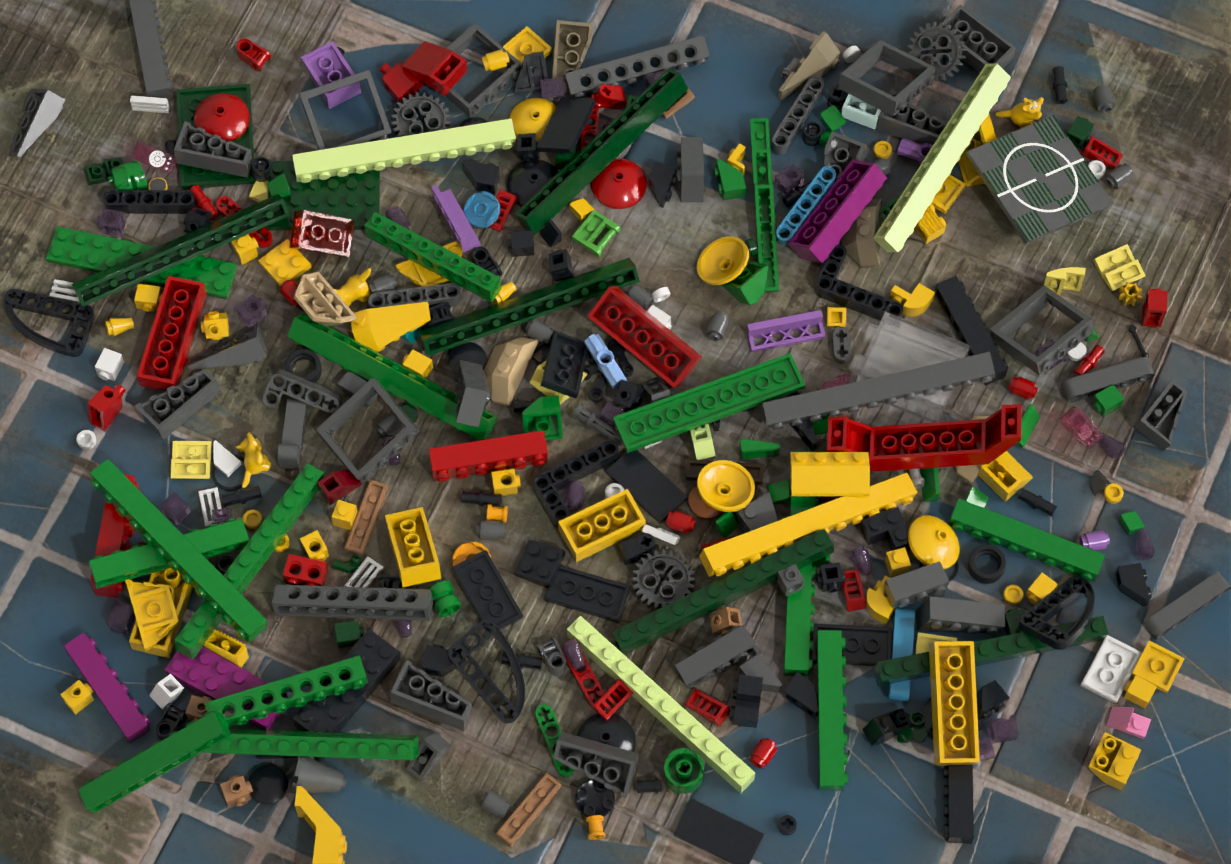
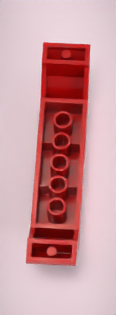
M1002 405L1000 410L986 419L870 427L848 419V416L828 417L827 452H868L870 470L873 472L990 464L1022 440V405Z

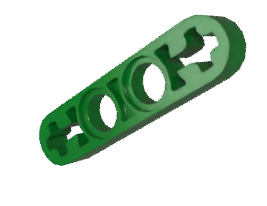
M542 704L535 711L537 723L557 773L561 777L568 778L573 775L574 769L569 767V771L566 772L562 769V763L553 758V748L556 746L557 740L562 733L553 709L549 705ZM542 710L548 713V723H545L544 717L540 716ZM550 727L557 730V734L553 737L546 734V730Z

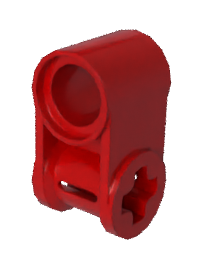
M243 38L237 42L238 58L256 71L260 72L267 60L269 61L272 58L266 49L256 45L249 39Z
M602 84L598 92L591 95V98H595V106L597 108L618 110L627 105L623 87L620 85Z

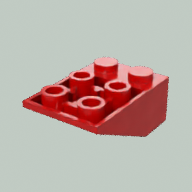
M426 41L401 66L442 96H445L467 72V62L464 58L452 50Z

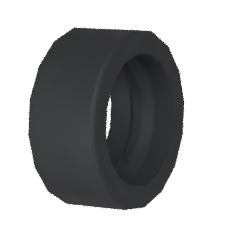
M299 349L292 352L285 361V371L294 374L292 371L294 363L302 359L310 360L314 363V371L309 376L301 378L316 383L322 373L319 357L315 352L308 349Z
M987 544L974 549L968 562L970 575L974 580L984 584L998 581L1004 574L1006 559L1003 552L999 548ZM986 554L996 558L999 564L997 571L992 574L980 572L975 564L976 559L980 555Z

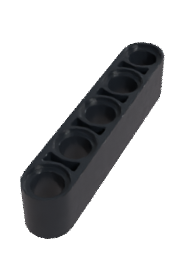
M109 190L103 195L106 210L113 214H188V211L196 207L193 193L187 190Z

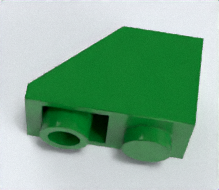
M721 159L716 160V167H713L715 178L719 180L717 188L718 193L722 194L723 200L745 197L746 186L742 172Z

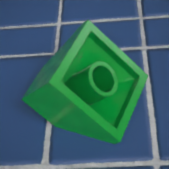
M748 260L742 273L734 280L722 284V286L740 303L751 306L757 303L764 294L768 266Z
M559 395L539 397L522 412L524 433L544 430L546 441L563 439Z

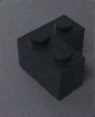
M898 507L862 520L861 531L868 545L886 539L891 551L904 547L906 551L911 550L908 542L909 529Z
M739 674V681H734L732 699H736V705L731 706L730 718H734L733 725L757 728L763 677Z

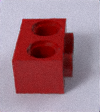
M1159 288L1148 290L1142 308V326L1161 328L1167 312L1168 291H1163Z
M289 554L283 572L284 582L288 585L324 586L328 572L327 562ZM295 569L300 570V572L296 575L291 574V572ZM314 573L319 574L315 579L310 578Z

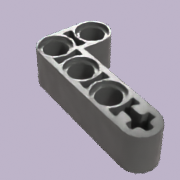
M285 370L274 372L262 399L267 407L273 408L279 404L283 395L286 394L328 413H335L342 404V397L337 392ZM276 376L282 377L283 380H284V383H283V384L277 383L276 380H275V377H276ZM293 384H299L302 390H294ZM310 392H317L319 394V398L314 399L311 396ZM268 394L276 395L277 400H270ZM331 399L335 401L334 406L330 405Z
M287 399L282 443H279L278 446L280 468L300 469L308 404L297 399Z

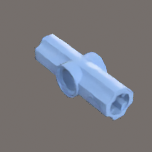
M593 334L584 341V344L597 363L598 370L604 374L612 389L617 388L621 380L627 381L626 377L614 360L613 353L608 350L600 335ZM604 359H607V360H609L610 362H608V363H603V362H601V361L604 360Z

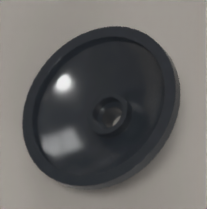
M543 160L523 161L517 164L509 173L507 179L508 193L515 195L516 204L522 207L559 171L552 164Z
M600 714L593 715L580 726L577 732V736L632 752L635 751L636 738L633 728L624 718L616 714H612L607 720ZM604 735H608L610 738L608 740H603L602 737Z

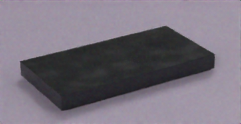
M561 97L537 145L538 152L572 154L596 105L595 98Z
M554 331L541 380V387L575 399L577 398L588 354V349L583 341Z
M638 450L626 452L606 470V474L615 483L620 484L624 490L628 489L633 499L659 524L668 517L670 511L674 512L687 500V496Z
M486 550L451 568L480 621L491 619L502 630L524 618ZM482 624L485 630L491 633L490 628L492 626L490 624Z
M560 565L551 587L548 586L544 601L619 623L631 586Z
M814 623L813 663H817L816 636L818 630L842 631V637H845V649H842V656H846V665L875 666L877 662L892 659V628Z
M691 799L674 832L675 837L731 864H750L764 837L763 833Z

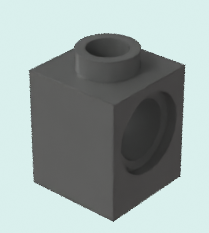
M796 564L778 571L777 582L785 597L803 589L804 579Z

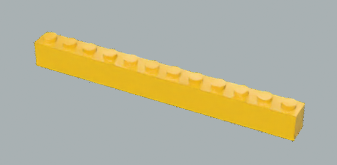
M904 473L870 486L869 496L840 497L704 548L699 557L709 577L715 574L716 576H721L731 568L736 570L743 567L744 563H754L760 560L761 557L769 556L824 528L827 534H829L834 529L839 531L844 529L847 524H858L863 518L875 516L884 510L894 509L900 504H903V506L913 502V498L918 492L908 473Z

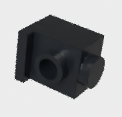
M566 249L548 254L550 273L556 282L574 277L571 256Z

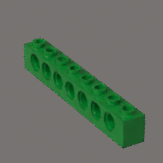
M374 212L364 225L367 238L491 303L502 289L500 277L377 212Z
M359 655L205 703L207 712L215 711L222 714L229 728V726L235 724L244 725L248 723V720L254 718L263 719L270 713L285 712L287 708L293 706L302 707L307 704L306 702L312 700L321 701L326 696L332 694L340 695L345 690L351 688L360 689L368 681ZM343 674L350 675L348 680L340 679ZM324 680L331 681L328 686H322L321 683ZM304 686L312 687L309 692L301 691ZM285 692L292 693V696L289 698L282 697ZM266 698L273 699L270 704L263 703ZM246 704L254 705L251 710L243 709ZM227 710L234 711L231 716L224 715Z

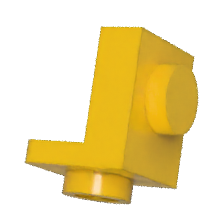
M739 143L736 149L733 148L730 151L727 163L740 170L744 175L745 165L740 162L745 156L746 147Z

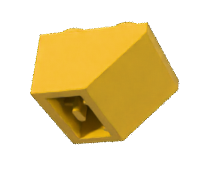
M1007 451L990 464L982 465L978 475L1004 502L1033 479Z
M1105 732L1088 768L1102 782L1122 791L1141 749Z

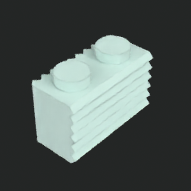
M848 94L842 107V116L845 119L876 129L882 110Z

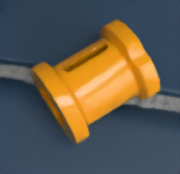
M488 504L487 520H498L506 523L508 506L502 508L492 507L491 504Z
M593 815L586 818L589 826V834L587 835L589 840H599L606 837L602 826L603 816Z

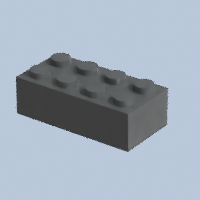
M959 5L943 21L945 27L951 25V30L957 29L955 35H962L959 41H965L961 48H965L966 51L962 52L961 55H964L966 58L961 60L978 73L982 71L986 64L998 63L1003 69L1014 58L1016 47L962 5ZM944 37L942 45L947 46L948 39Z

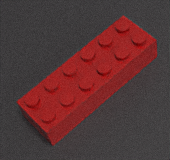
M171 276L167 277L137 374L140 386L167 391V388L180 384L207 295L205 283Z
M616 285L607 289L587 316L674 388L681 386L702 358L698 352Z
M544 430L429 449L433 480H438V482H447L449 478L455 477L457 479L468 478V475L474 474L476 476L487 475V472L511 468L522 470L525 466L530 465L540 467L544 463H548V450Z
M124 474L139 490V483L136 482L135 476ZM106 501L95 557L99 555L108 556L117 550H130V537H134L135 532L130 526L129 520L125 516L121 517L117 513L116 507L112 503L108 504ZM91 575L90 583L96 596L119 598L120 592L124 590V581L96 589Z

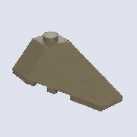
M563 20L555 22L551 78L552 93L568 94L563 76L565 73L580 69L592 41V23Z
M825 31L810 46L809 49L811 51L807 58L802 57L796 69L797 72H791L779 89L778 99L780 101L804 88L811 77L817 76L821 78L828 74L832 68L835 69L839 65L840 51Z

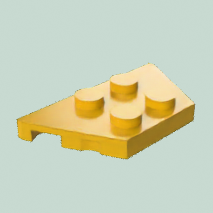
M457 241L442 246L460 257L463 255V251ZM411 260L396 265V270L418 287L452 283Z
M128 579L126 584L144 649L149 651L180 624L169 585H154L150 582L138 583Z

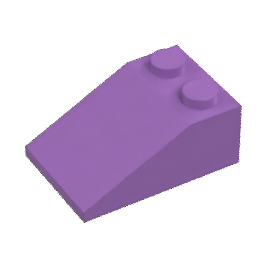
M333 41L301 57L316 88L355 75ZM360 82L320 96L327 107L331 109L360 94Z

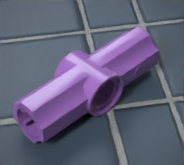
M903 138L897 154L914 159L921 165L926 157L923 154H928L933 145L928 143L919 144Z

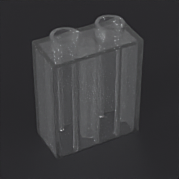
M885 312L880 324L870 321L862 341L870 346L865 356L859 353L855 354L848 374L855 376V382L960 359L968 356L970 345ZM941 389L929 396L919 394L911 400L901 398L897 399L896 403L888 405L933 423L940 422L953 390L943 392Z

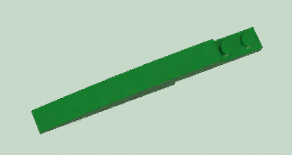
M751 118V162L758 263L768 266L764 292H778L779 280L769 118Z

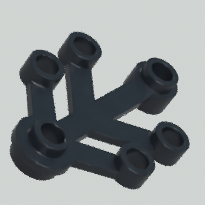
M612 339L608 343V350L613 353L615 361L618 357L623 366L622 372L624 376H632L634 368L629 364L625 356L626 348L615 339ZM619 346L620 349L615 350L614 347ZM589 352L587 354V362L589 364H596L595 360L589 358L592 356ZM597 364L589 368L584 367V372L589 373L584 380H589L591 375L600 372ZM629 368L631 371L625 372V369ZM603 373L597 385L589 390V399L594 403H599L604 399L603 389L607 379ZM598 394L600 397L594 398L593 395Z

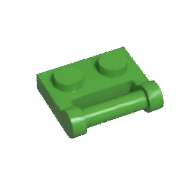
M593 210L573 234L572 240L589 250L594 256L599 257L604 247L615 234L620 232L621 228L610 219ZM605 227L609 228L600 242L594 245V240Z

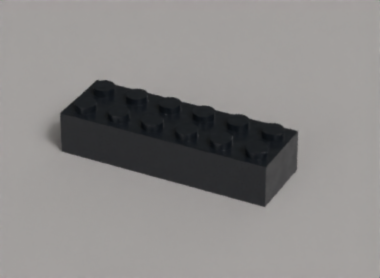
M368 629L341 660L360 655L368 683L364 684V687L360 689L351 688L345 690L340 695L332 694L326 696L321 701L312 700L306 702L307 704L302 706L292 718L294 726L301 731L339 733L401 660L400 651ZM343 674L340 679L348 680L350 675ZM324 680V682L321 685L328 686L330 685L331 681Z

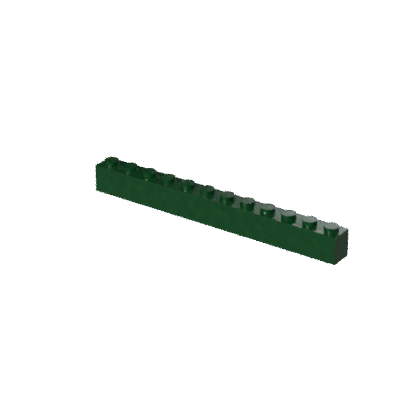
M668 68L515 213L523 229L526 231L533 230V235L539 232L550 219H553L560 210L688 90L681 74Z
M279 194L274 195L72 284V287L82 307L284 219L290 216L284 199Z
M626 258L418 331L422 348L427 356L604 295L611 286L616 285L621 289L638 283L640 280L636 265L630 258Z
M824 528L613 631L614 639L620 651L625 655L718 608L777 581L778 571L796 564L798 569H801L834 553V545Z
M1104 616L1091 618L1082 634L1068 647L1105 639L1109 633ZM1076 621L1055 625V627L1067 632ZM1024 632L974 642L975 667L1057 649ZM929 652L877 662L873 667L877 686L930 676Z

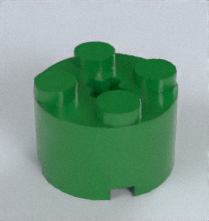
M679 748L672 751L664 763L663 775L666 785L676 794H687L695 791L702 784L704 776V762L701 756L687 748ZM684 769L687 773L680 772V770Z

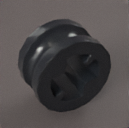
M790 815L781 817L778 824L780 833L783 835L793 834L797 825L795 818ZM785 821H789V824H792L793 826H790L789 829H785V826L782 825L785 824Z

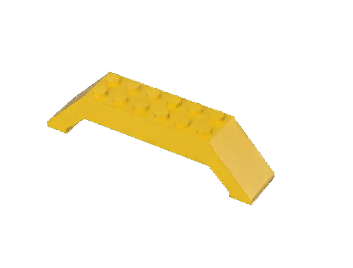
M297 786L295 798L298 817H303L316 833L312 864H345L343 853L346 854L347 851L346 836L342 834L341 828L302 786Z

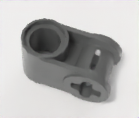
M552 636L550 640L544 643H537V650L550 673L554 676L563 675L566 671V659L555 636ZM555 662L562 663V665L558 667H555L552 664Z

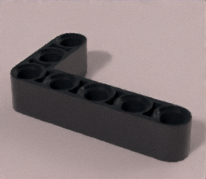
M841 244L835 246L825 260L817 278L816 295L890 325L900 323L903 314V306L900 303L838 280L845 264L847 250ZM839 254L841 257H835L834 255ZM827 270H833V271H835V272H834V273H830V272H828ZM826 285L828 288H822L820 286ZM838 292H844L845 295H840ZM860 298L863 301L858 302L855 299ZM873 305H878L880 308H874ZM890 312H896L898 315H892Z
M607 440L535 477L534 492L556 528H558V521H560L556 518L558 515H564L565 518L569 517V510L558 491L617 461L619 446L615 441ZM611 449L615 452L612 454H608L605 451ZM596 458L598 461L590 462L589 459ZM575 466L581 468L578 471L572 470V468ZM562 475L564 478L559 480L555 476ZM542 483L547 485L545 488L538 487ZM550 499L556 500L553 504H549L547 501Z

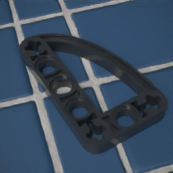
M10 289L4 296V308L10 322L29 340L46 349L71 357H78L83 353L95 319V313L91 306L86 305L82 307L77 302L19 289ZM16 295L18 299H14V301H11L10 298H13ZM29 299L37 300L34 306L27 305ZM47 303L55 304L52 310L45 309ZM65 307L73 308L70 314L63 313ZM13 308L73 321L66 344L46 338L27 327L16 316ZM86 311H88L90 315H86V317H83L82 314H85ZM79 327L85 328V332L81 335L75 333V330ZM75 339H76V340H77V346H78V348H75L74 351H73V350L71 349V347H74V346H75V343H76Z
M1080 576L1069 578L1019 618V629L1054 649H1066L1082 634L1092 618L1095 604V593L1092 585ZM1080 595H1085L1087 600L1085 609L1076 623L1067 632L1047 623L1048 620Z
M484 619L449 648L447 655L452 664L503 723L510 724L518 718L524 706L525 683L518 659L502 631L494 621ZM482 624H490L492 626L490 628L491 633H489L488 631L483 633L481 636L484 637V639L481 640V637L478 633L484 628ZM472 635L477 638L475 646H469L466 643L468 636ZM492 635L505 653L514 674L517 688L515 707L470 655ZM453 649L456 651L461 650L460 656L462 659L465 656L468 658L461 666L458 664L461 660L458 657H452ZM467 663L474 665L475 672L473 674H467L464 671V666ZM482 678L488 682V687L483 690L477 686V681ZM492 694H498L501 697V702L498 705L490 702ZM504 702L507 704L504 708L507 711L511 710L513 712L511 715L512 719L509 717L505 719L503 717L505 712L502 709L499 712L497 710Z

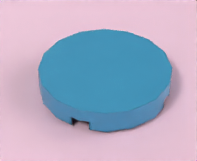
M485 191L478 194L475 193L468 198L464 205L465 216L473 227L487 228L497 220L500 214V204L491 193Z

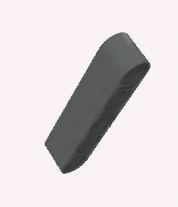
M815 76L808 80L774 133L771 149L776 155H783L788 151L822 97L824 81L820 77Z
M449 283L377 292L370 295L368 302L370 309L428 302L429 308L441 303H449L451 307H454L461 302V291L457 284ZM451 293H455V294H456V295L453 296V297L448 296V295L451 294ZM437 296L436 299H431L430 297ZM413 298L419 299L418 301H411ZM395 300L400 301L397 304L392 303ZM375 303H381L380 306H374Z
M1141 357L1070 378L1064 381L1061 386L1068 402L1073 403L1094 397L1095 394L1113 384L1117 389L1150 380L1155 376L1148 357Z
M1218 571L1151 616L1144 625L1156 639H1159L1231 589V585Z

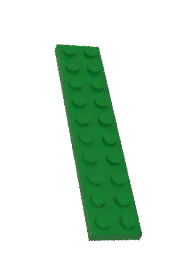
M57 226L46 260L49 263L98 273L155 247ZM197 256L140 282L165 287L168 276L205 283L207 296L227 300L237 270V264Z
M791 353L620 414L613 417V422L626 452L629 453L805 388V383Z

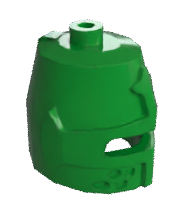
M138 160L123 163L112 168L110 171L111 176L108 177L109 184H113L115 190H140L147 188V181Z

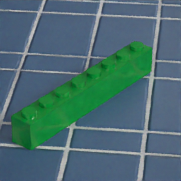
M960 498L949 522V526H952L956 531H965L974 538H983L992 545H1001L1013 553L1019 552L1031 560L1037 559L1049 567L1055 566L1067 574L1078 575L1087 581H1096L1105 558V554Z
M236 518L230 519L224 524H211L206 529H193L188 534H184L187 540L205 558L244 548L249 542L243 519L237 520ZM151 543L144 546L135 545L126 551L117 550L108 556L99 555L89 561V569L96 589L171 567L165 557L162 558L157 554L155 547Z
M818 630L816 638L819 790L843 791L844 784H848V772H844V765H847L848 755L844 753V745H847V733H843V726H847V714H843V706H846L847 701L846 694H843V687H846V675H842V668L846 667V656H842V649H845V637H842V631Z
M209 711L202 716L203 718L186 724L184 729L170 733L168 738L163 741L154 742L151 748L139 751L130 760L118 763V767L106 770L97 779L85 782L84 786L79 788L78 791L86 810L93 813L101 811L230 737L231 733L223 715L215 711Z

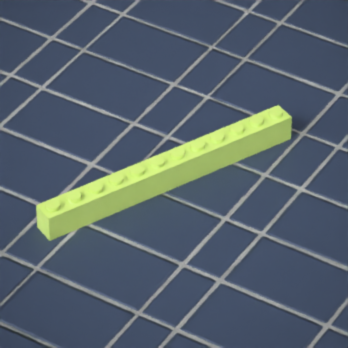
M998 63L986 64L873 237L886 252H899L904 247L905 241L913 233L914 227L922 219L923 213L931 205L936 193L942 188L943 182L951 174L952 168L960 160L961 154L969 146L970 140L978 132L979 126L989 115L990 109L998 101L1001 92L1007 87L1011 77Z
M511 118L293 154L292 157L297 182L307 183L314 179L326 180L332 176L344 177L350 173L362 174L368 170L380 171L386 167L393 166L398 168L404 164L411 163L416 165L422 161L429 160L433 162L438 161L440 158L447 157L451 159L456 158L458 155H474L476 152H492L500 148L510 149L515 146L516 137Z
M579 616L567 628L568 639L576 642L580 649L615 681L621 679L633 692L632 696L691 750L698 753L711 768L740 794L754 781L755 772L583 617Z

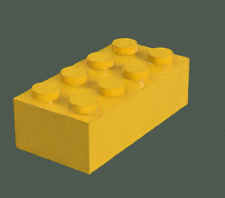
M628 489L558 521L559 532L576 562L641 532L644 525H646V520Z
M423 507L385 515L387 533L402 586L407 587L441 579L440 565Z

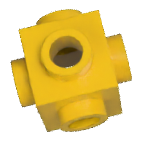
M213 311L204 315V321L201 322L202 333L206 334V339L219 340L222 337L229 336L227 312L219 313Z

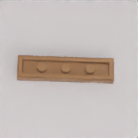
M374 480L369 481L344 547L345 551L364 555L389 488L387 484Z
M546 772L496 832V836L512 847L561 789L562 784Z

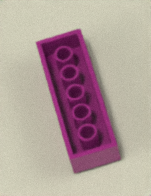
M851 160L789 241L788 245L799 258L823 263L828 258L830 252L839 244L842 236L850 229L852 223L861 215L862 210L872 200L874 194L887 179L877 165L871 162Z
M204 647L201 648L193 660L177 651L165 668L166 675L171 674L183 687L201 697L207 696L213 700L268 684ZM284 693L282 697L288 698L287 693ZM266 698L263 703L270 704L273 699ZM246 704L243 709L251 710L254 705ZM227 710L231 714L234 713L233 710ZM270 713L263 719L254 718L248 720V723L260 730H271L281 713Z

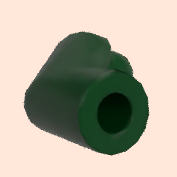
M352 555L347 562L335 559L332 569L350 573L359 568L362 563L361 557L359 555Z

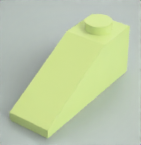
M709 424L690 430L696 459L701 460L716 456Z

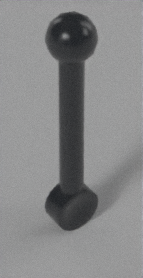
M1130 325L1128 330L1130 333H1133L1141 350L1142 357L1149 358V354L1145 352L1136 333V326Z

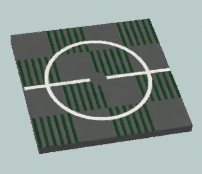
M1054 115L969 150L966 153V156L1025 245L1113 205V202Z

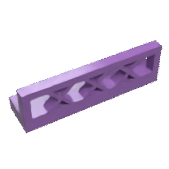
M437 185L432 186L434 201L463 253L480 246L479 239L451 189L440 192Z
M821 310L747 324V336L751 351L757 352L825 338ZM818 326L820 333L813 335L808 330L810 327ZM793 330H798L802 333L798 338H794L789 334ZM778 333L784 337L781 341L776 342L771 339L773 334ZM761 337L765 342L763 345L755 346L753 338Z

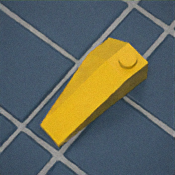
M428 302L354 312L357 318L351 321V327L357 342L379 352L385 349V346L392 341H398L400 336L409 331L412 332L430 321Z

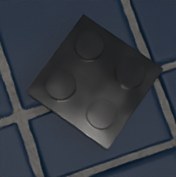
M529 539L514 574L516 577L551 587L566 552L563 549Z

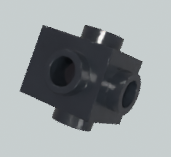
M536 133L517 134L515 152L519 154L521 161L530 162L540 159V152L537 150L539 140Z
M198 207L188 211L183 222L185 225L184 232L190 233L210 224L212 212Z
M621 380L620 385L614 392L615 398L613 401L619 403L618 407L627 411L630 408L637 409L642 403V394L645 388Z
M840 563L820 565L819 574H816L818 586L821 585L822 592L834 593L842 589V584L845 582L844 570H841Z

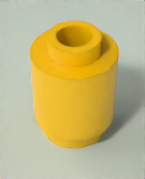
M502 49L487 53L484 57H481L485 71H494L507 67V63L510 62L507 51L503 52Z

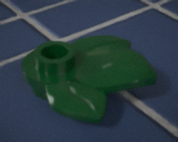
M914 711L912 714L906 713L912 726L899 733L897 741L899 743H908L914 739L920 744L928 735L925 730V713L922 711Z

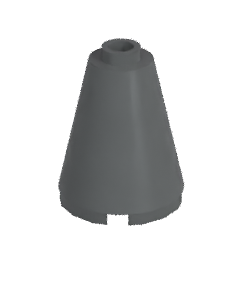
M297 756L295 762L297 765L293 770L290 793H296L297 786H302L308 793H340L341 789H345L347 778L343 777L344 773L313 758Z

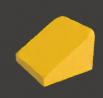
M584 198L569 204V210L581 222L595 210Z
M827 306V326L846 327V307Z

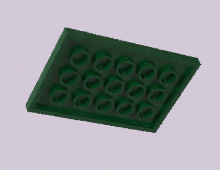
M250 84L176 90L178 135H180L185 121L191 123V126L196 128L194 122L195 111L199 104L207 97L219 93H227L239 97L248 107L250 122L244 134L232 142L250 149L252 162L254 161ZM180 164L182 190L190 189L195 185H199L200 188L255 184L256 182L252 177V166L248 177H242Z
M270 161L271 169L268 183L279 175L284 174L289 185L290 195L282 198L290 216L268 225V230H365L364 225L373 213L377 212L380 214V171L368 170L362 174L350 173L344 177L332 176L326 180L314 179L310 182L302 183L296 180L293 161ZM268 189V198H270L271 194Z

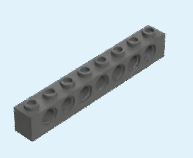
M703 35L565 73L563 79L568 96L581 98L588 92H592V94L597 93L602 84L613 86L624 82L632 84L637 82L638 78L650 79L654 77V74L660 72L662 75L668 68L683 70L692 63H695V65L704 64L710 55ZM690 50L693 53V57H686L684 51ZM667 55H673L676 58V62H669ZM650 60H656L659 66L652 67L650 65ZM638 64L641 67V72H635L633 65ZM621 69L624 72V76L618 77L615 70ZM598 74H604L607 77V81L601 82L598 79ZM583 78L587 79L589 86H582L580 80Z
M285 584L276 585L272 606L275 615L430 621L433 599L431 590Z

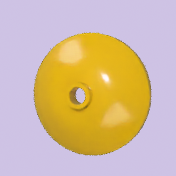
M530 98L517 104L509 119L512 118L516 140L517 134L536 133L540 141L557 106L543 98Z
M734 236L722 237L713 241L699 256L697 262L699 277L710 285H722L734 280L747 265L749 259L747 245L743 240Z
M718 460L707 464L701 470L697 479V489L703 501L719 511H739L745 508L754 496L755 484L752 476L743 466L732 461Z
M924 515L911 523L908 530V542L913 554L921 563L927 566L940 561L943 569H947L957 561L960 553L959 541L953 529L945 521L935 516Z

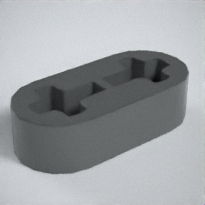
M840 327L833 332V357L837 363L844 364L849 361L851 355L850 333L846 328ZM839 334H842L844 337L843 343H840ZM840 348H843L844 357H841L839 354Z

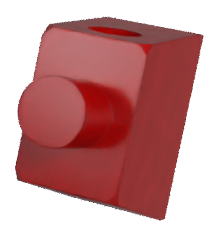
M402 62L397 63L393 68L385 63L380 68V72L384 75L382 77L383 87L396 103L403 104V97L408 100L409 94L413 96L425 85L424 82L401 67L403 65Z
M117 384L114 388L106 385L87 403L90 424L104 432L108 429L123 407L122 395L126 392L123 386Z

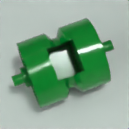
M436 581L435 585L428 589L431 590L438 617H447L449 615L452 617L461 608L458 597L453 595L454 589L450 581H441L439 583Z

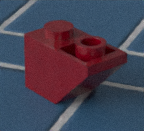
M349 469L333 472L317 482L319 492L329 505L334 504L362 485L360 480Z

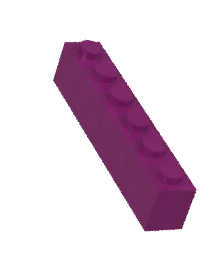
M82 633L65 644L64 648L129 744L150 731L148 727L150 721L144 713H139L137 710L139 705L134 698L130 699L127 696L129 691L124 683H118L116 680L118 675L113 667H107L105 663L108 661L104 654L96 651L95 647L97 645L91 636L87 638L85 633Z

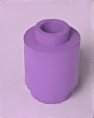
M1103 530L1084 533L1083 536L1079 537L1081 546L1094 551L1107 549V545L1110 544L1109 535L1104 533Z

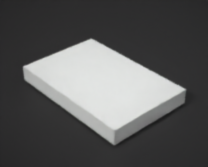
M1108 635L1101 644L1080 686L1116 704L1142 652Z

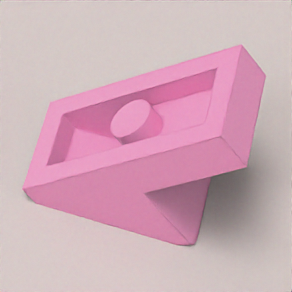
M1112 707L1106 726L1144 739L1151 719L1133 713V707Z

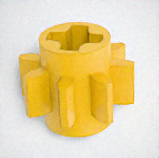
M1127 282L1125 288L1120 287L1119 292L1121 294L1119 300H1123L1125 306L1127 304L1135 306L1136 301H1141L1142 296L1140 294L1142 289L1138 288L1137 283L1129 284Z

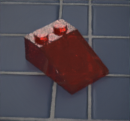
M306 210L294 211L289 248L349 257L354 220Z

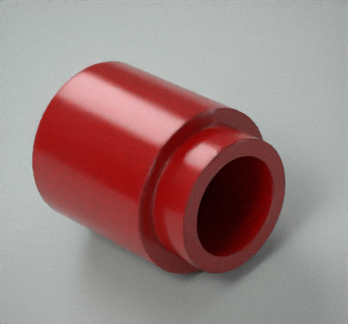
M286 280L280 286V293L291 305L300 307L294 299L298 284L295 280Z
M1014 376L1008 390L1016 396L1030 400L1035 398L1038 388L1035 382L1020 376L1018 378Z
M670 511L666 521V526H669L670 529L687 535L689 531L693 532L696 524L693 516L679 511Z
M769 738L760 739L750 754L751 758L749 761L756 767L763 769L764 766L769 764L776 753V743Z

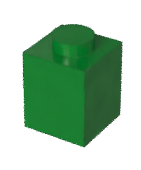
M1113 384L1094 395L1092 406L1095 412L1105 417L1122 407L1124 398Z

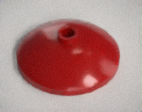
M219 93L207 97L199 104L195 111L194 122L196 128L200 127L205 132L213 136L215 134L221 136V139L229 142L238 139L244 134L250 122L248 107L239 97L232 94Z
M614 159L592 181V191L596 199L601 204L613 209H626L636 205L643 198L647 189V179L644 171L636 163L627 159Z

